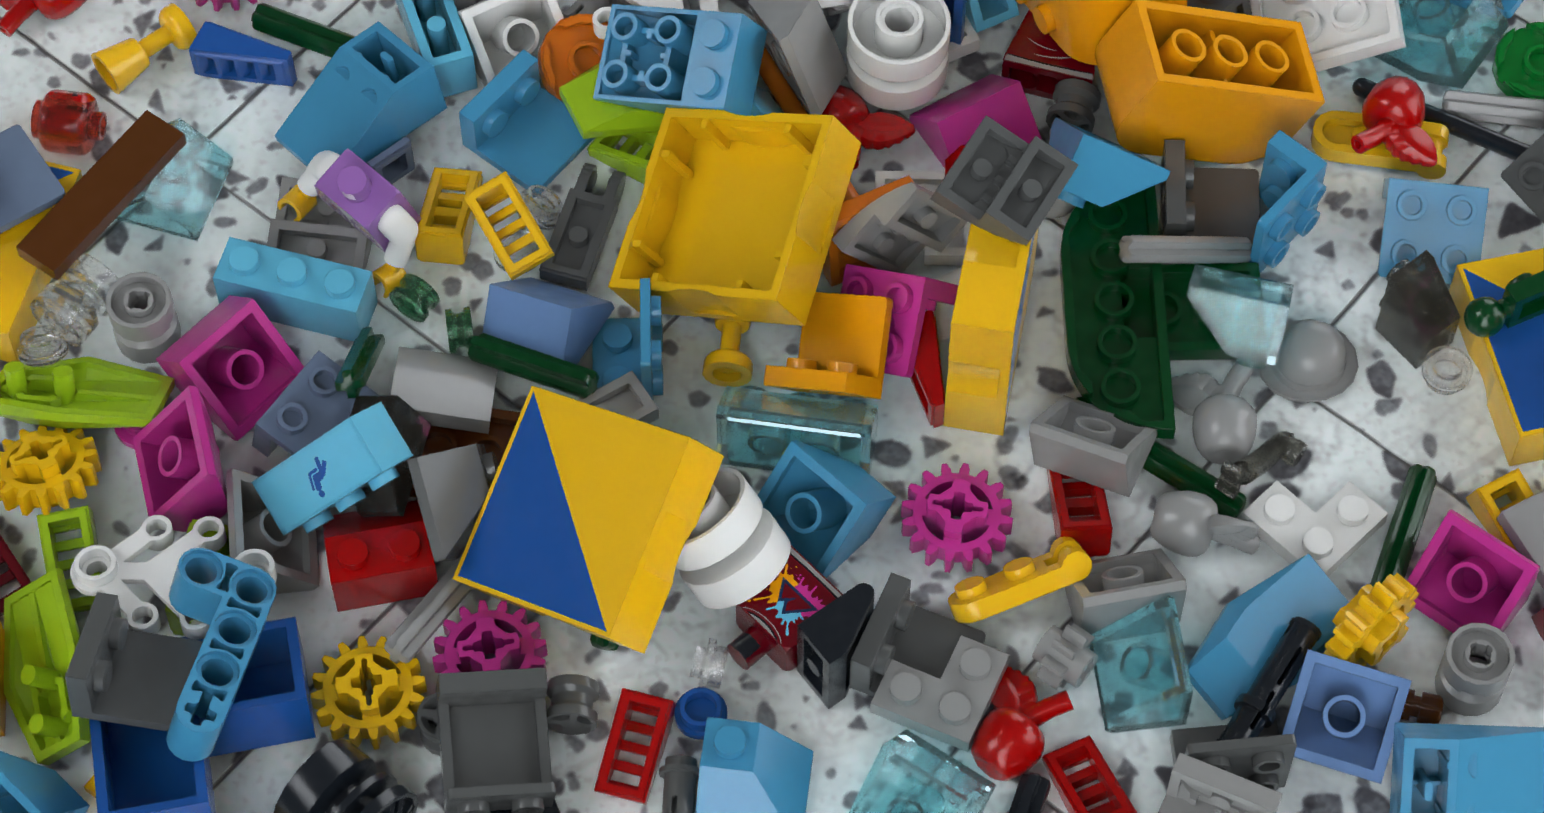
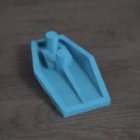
M1307 554L1227 603L1183 674L1221 721L1234 715L1236 699L1240 694L1248 692L1265 665L1266 660L1289 626L1291 618H1305L1320 629L1322 633L1321 638L1315 643L1312 651L1323 653L1326 650L1324 647L1325 643L1335 635L1332 631L1336 625L1332 620L1340 608L1346 606L1349 601L1311 555ZM1302 666L1289 687L1298 683Z

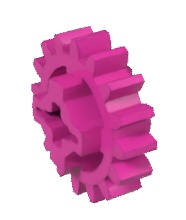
M947 463L941 466V476L935 477L929 471H924L922 473V487L911 483L908 487V500L902 501L901 517L904 518L902 520L901 532L902 536L911 537L909 550L912 553H916L924 549L926 551L925 564L927 566L935 563L937 559L943 560L944 570L948 573L951 572L954 562H961L966 572H972L973 560L976 558L985 565H989L992 561V549L1003 552L1007 538L1005 535H1011L1013 518L1009 517L1012 511L1011 499H1002L1004 485L999 482L989 486L987 484L988 471L985 469L978 473L976 477L969 475V464L966 463L962 464L959 473H952ZM953 516H959L961 519H953Z
M480 600L478 612L471 614L464 606L460 607L461 621L455 623L445 619L443 628L447 637H435L433 641L435 652L438 654L432 657L435 673L546 667V661L543 657L548 655L546 640L539 639L541 637L540 624L538 621L527 624V613L524 608H520L513 615L508 614L507 601L503 600L498 604L496 610H489L486 601ZM495 654V658L485 659V655Z

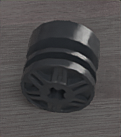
M339 738L328 742L313 753L296 771L283 789L275 805L274 813H416L418 799L417 795L408 787L399 785L397 779L390 773L380 772L376 774L377 769L372 758L349 740Z

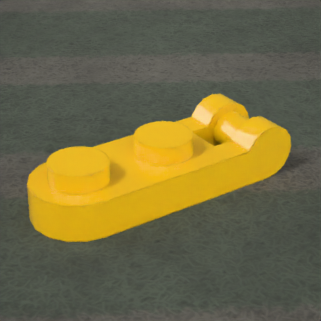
M1328 111L1321 114L1315 120L1310 138L1311 146L1316 154L1323 159L1332 162L1417 172L1419 176L1426 179H1439L1446 174L1447 158L1443 154V149L1448 146L1449 129L1443 124L1424 121L1421 129L1433 140L1438 158L1435 166L1424 167L1421 164L1412 165L1410 162H1402L1399 158L1393 157L1391 152L1385 149L1384 143L1362 154L1355 152L1351 145V138L1367 130L1362 121V113Z
M1068 536L1060 537L1053 542L1050 552L1033 559L1031 557H1020L1005 564L1003 571L985 578L982 576L969 577L957 583L954 587L955 592L948 598L954 620L965 624L977 622L1079 582L1090 574L1092 560L1075 539Z

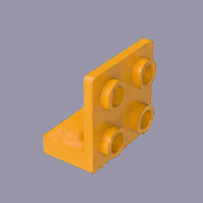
M815 292L806 325L802 326L798 358H787L786 367L766 365L763 385L803 393L881 400L893 300L882 296Z

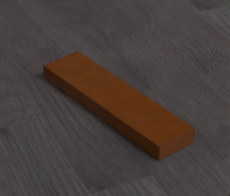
M146 110L16 246L18 255L53 279L58 280L187 144L185 134Z

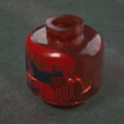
M54 89L48 92L43 100L38 99L33 106L31 133L34 138L39 139L41 147L48 152L84 156L92 150L96 141H103L107 128L106 113L99 111L96 99L89 93Z

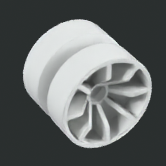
M944 0L853 1L849 9L847 22V78L852 89L864 101L882 109L899 111L919 107L929 102L938 94L947 76L951 29L950 12Z
M719 468L697 525L680 553L676 569H679L681 578L702 605L711 609L729 608L754 597L779 575L789 558L791 543L772 514L763 508L760 498L741 472L733 468Z

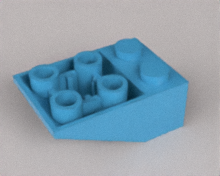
M612 4L593 99L663 114L666 107L725 110L737 115L751 116L767 30L743 13Z
M378 21L339 47L277 131L275 137L280 144L305 166H308L313 157L319 152L330 150L341 155L347 148L367 163L447 108L434 66Z
M1395 722L1389 813H1544V727Z

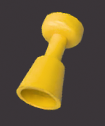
M170 3L165 6L158 16L161 27L140 41L129 38L92 53L91 58L96 70L114 93L120 94L149 67V57L172 43L181 50L190 48L197 33L190 20L177 5Z
M714 318L716 328L721 331L720 349L711 351L705 357L702 375L707 381L718 386H743L752 379L753 363L746 354L740 351L741 334L749 330L751 321Z

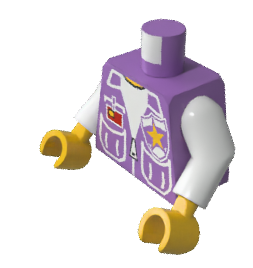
M347 148L341 155L330 150L319 152L310 161L297 184L278 201L277 207L281 210L287 204L291 205L297 213L294 221L300 222L317 205L316 196L323 200L385 252L384 260L386 263L372 273L375 286L382 282L385 288L383 297L387 298L404 287L408 282V277L403 267L407 265L418 234V222L421 220V217L395 186L350 149Z

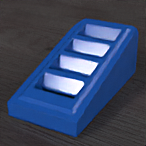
M204 22L189 48L194 73L200 76L292 87L297 81L291 51L212 22Z

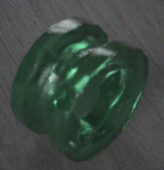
M405 274L400 280L401 287H394L389 294V298L403 315L413 321L424 322L429 316L428 308L435 309L440 302V298L437 292L425 280L413 274Z
M470 306L464 307L460 313H454L451 308L445 309L450 354L457 353L460 347H466L469 350V341L474 336Z

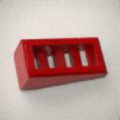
M932 310L925 311L914 371L910 379L930 426L933 425V428L943 425L945 393L936 317Z
M1047 469L1056 539L1064 536L1072 537L1080 544L1089 557L1108 555L1110 553L1113 528L1105 490L1086 482L1062 483V479L1073 478Z
M622 688L595 784V792L644 805L647 804L674 720L676 704L673 700ZM633 711L657 717L655 726L631 721ZM630 731L652 737L650 746L624 740L626 732ZM620 750L645 756L644 766L618 760ZM617 770L640 776L639 786L611 780L613 771Z
M1090 735L1042 756L1043 764L1069 813H1137ZM1089 761L1091 765L1068 776L1064 773L1065 770ZM1095 780H1099V783L1094 784L1078 792L1075 791V789L1089 784ZM1107 798L1109 799V802H1106L1100 806H1097L1088 811L1086 809V807H1089Z

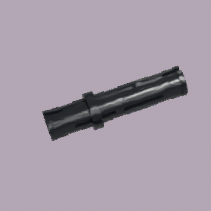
M1302 617L1291 618L1289 626L1266 660L1265 665L1248 692L1240 694L1234 703L1236 711L1216 741L1258 737L1263 728H1269L1276 719L1274 710L1304 663L1307 650H1312L1315 643L1321 638L1322 633L1315 624Z

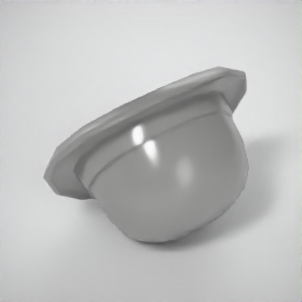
M1312 319L1291 321L1277 328L1266 340L1267 352L1265 359H1258L1260 377L1271 392L1290 401L1305 403L1327 400L1343 393L1354 382L1359 367L1356 350L1346 335L1326 322Z

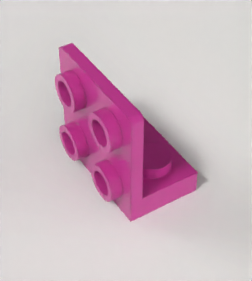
M846 264L840 294L882 296L893 300L884 373L910 378L914 371L925 310L935 311L937 302L955 305L958 285L922 276Z

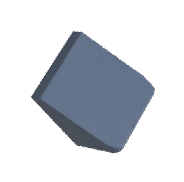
M405 136L368 161L367 164L391 184L395 183L415 168L411 140Z

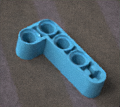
M193 548L183 553L179 559L169 591L170 603L176 611L210 625L177 702L166 737L170 751L176 757L190 762L201 761L207 758L214 750L266 624L277 589L274 579L262 569L205 548ZM208 682L215 683V684H217V685H219V686L211 685V684L208 683ZM195 715L205 718L201 726L192 723Z

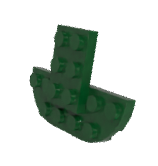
M1154 185L1104 207L1086 201L1083 209L1075 207L1063 231L1060 249L1065 353L1072 380L1087 403L1100 410L1114 413V417L1122 422L1134 426L1157 429L1156 438L1174 439L1176 427L1170 361L1265 359L1267 341L1259 263H1124L1120 259L1119 241L1123 236H1159L1156 189Z

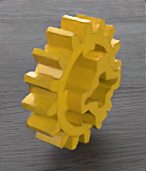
M39 425L37 431L28 432L24 428L19 430L20 439L17 441L10 439L1 441L4 452L0 451V501H3L7 511L19 505L24 516H28L34 508H41L43 515H49L51 506H60L66 510L70 508V498L74 496L79 499H85L87 497L85 486H97L99 483L96 473L102 471V465L93 437L85 438L82 428H76L68 433L67 429L55 428L54 430H48L47 426Z
M1396 573L1394 576L1389 574L1382 584L1378 581L1374 586L1371 584L1363 586L1357 595L1346 606L1341 607L1333 618L1332 622L1336 626L1332 633L1335 635L1325 643L1324 647L1326 650L1323 654L1362 666H1366L1367 663L1370 666L1379 663L1383 656L1395 644L1399 643L1407 633L1409 628L1405 624L1409 617L1406 614L1416 605L1414 600L1419 596V593L1416 591L1417 589L1399 573Z
M359 636L358 648L350 650L345 643H339L340 657L334 659L324 655L322 663L326 673H313L312 676L316 691L310 693L313 708L318 709L316 715L319 725L321 727L331 725L330 732L333 740L343 738L348 734L350 742L357 747L360 746L363 739H370L373 749L377 750L380 748L381 737L386 735L394 743H398L400 741L398 728L404 726L414 730L417 727L415 716L412 712H417L421 702L424 700V696L421 694L427 692L425 676L419 675L421 673L419 660L413 658L409 663L401 661L397 664L389 659L390 654L384 649L387 638L383 636L379 638L376 646H368L365 636ZM367 680L371 681L373 689L371 705L367 704L365 696Z

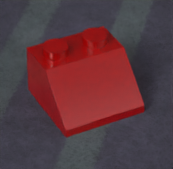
M418 500L333 515L334 519L323 525L330 581L338 612L425 597L438 582L436 565Z

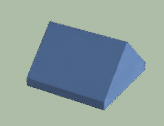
M532 277L492 283L489 286L482 333L578 364L615 307L611 301Z
M1308 649L1282 735H1295L1297 743L1294 754L1295 758L1381 784L1394 742L1395 722H1400L1412 681Z

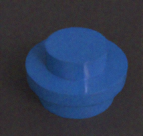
M704 687L694 688L684 693L677 701L674 711L675 722L679 730L684 735L697 740H704L707 717L727 719L728 716L724 699L715 691Z

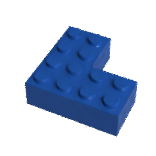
M296 617L266 622L215 748L207 758L201 761L190 762L176 757L170 751L166 742L168 731L89 719L97 813H216L210 757L316 738L305 657ZM208 682V683H210L211 685L219 686V685H217V684H215V683ZM195 715L192 723L201 726L205 718Z

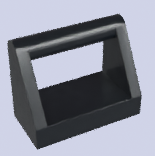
M867 583L856 585L797 625V671L828 709L843 700L850 689V660L874 611V589Z

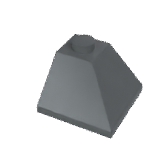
M472 444L407 460L434 562L455 560L464 552L499 466L495 453L493 451L486 453L484 444Z

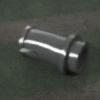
M686 755L668 756L665 758V765L659 768V775L664 779L662 813H694L696 781L699 778L697 759Z

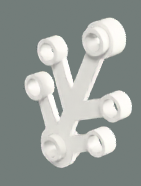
M152 515L142 522L139 530L112 549L102 545H92L82 549L76 555L70 569L72 583L79 592L88 596H96L97 592L118 595L120 611L128 620L129 630L157 634L161 628L158 609L149 602H141L125 585L145 584L180 618L183 634L187 638L192 640L204 639L210 625L206 623L190 625L189 622L193 618L187 617L175 610L170 603L169 591L179 559L184 552L193 548L217 551L225 545L227 537L224 524L215 516L202 517L196 521L190 532L173 543L174 531L171 521L163 515ZM155 530H165V532L159 536L150 535V533H152ZM207 531L218 532L212 537L202 536ZM147 548L153 551L163 550L148 562H131ZM248 549L241 552L235 558L269 573L276 583L277 573L274 559L267 551ZM96 572H104L100 575L91 576ZM142 617L152 618L146 624L136 623Z

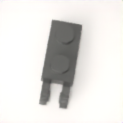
M588 163L583 165L574 189L570 188L549 241L555 256L540 264V279L585 291L588 290L618 211V205L625 187L626 173L614 170L608 180L604 195L600 196L591 193L597 181V166Z

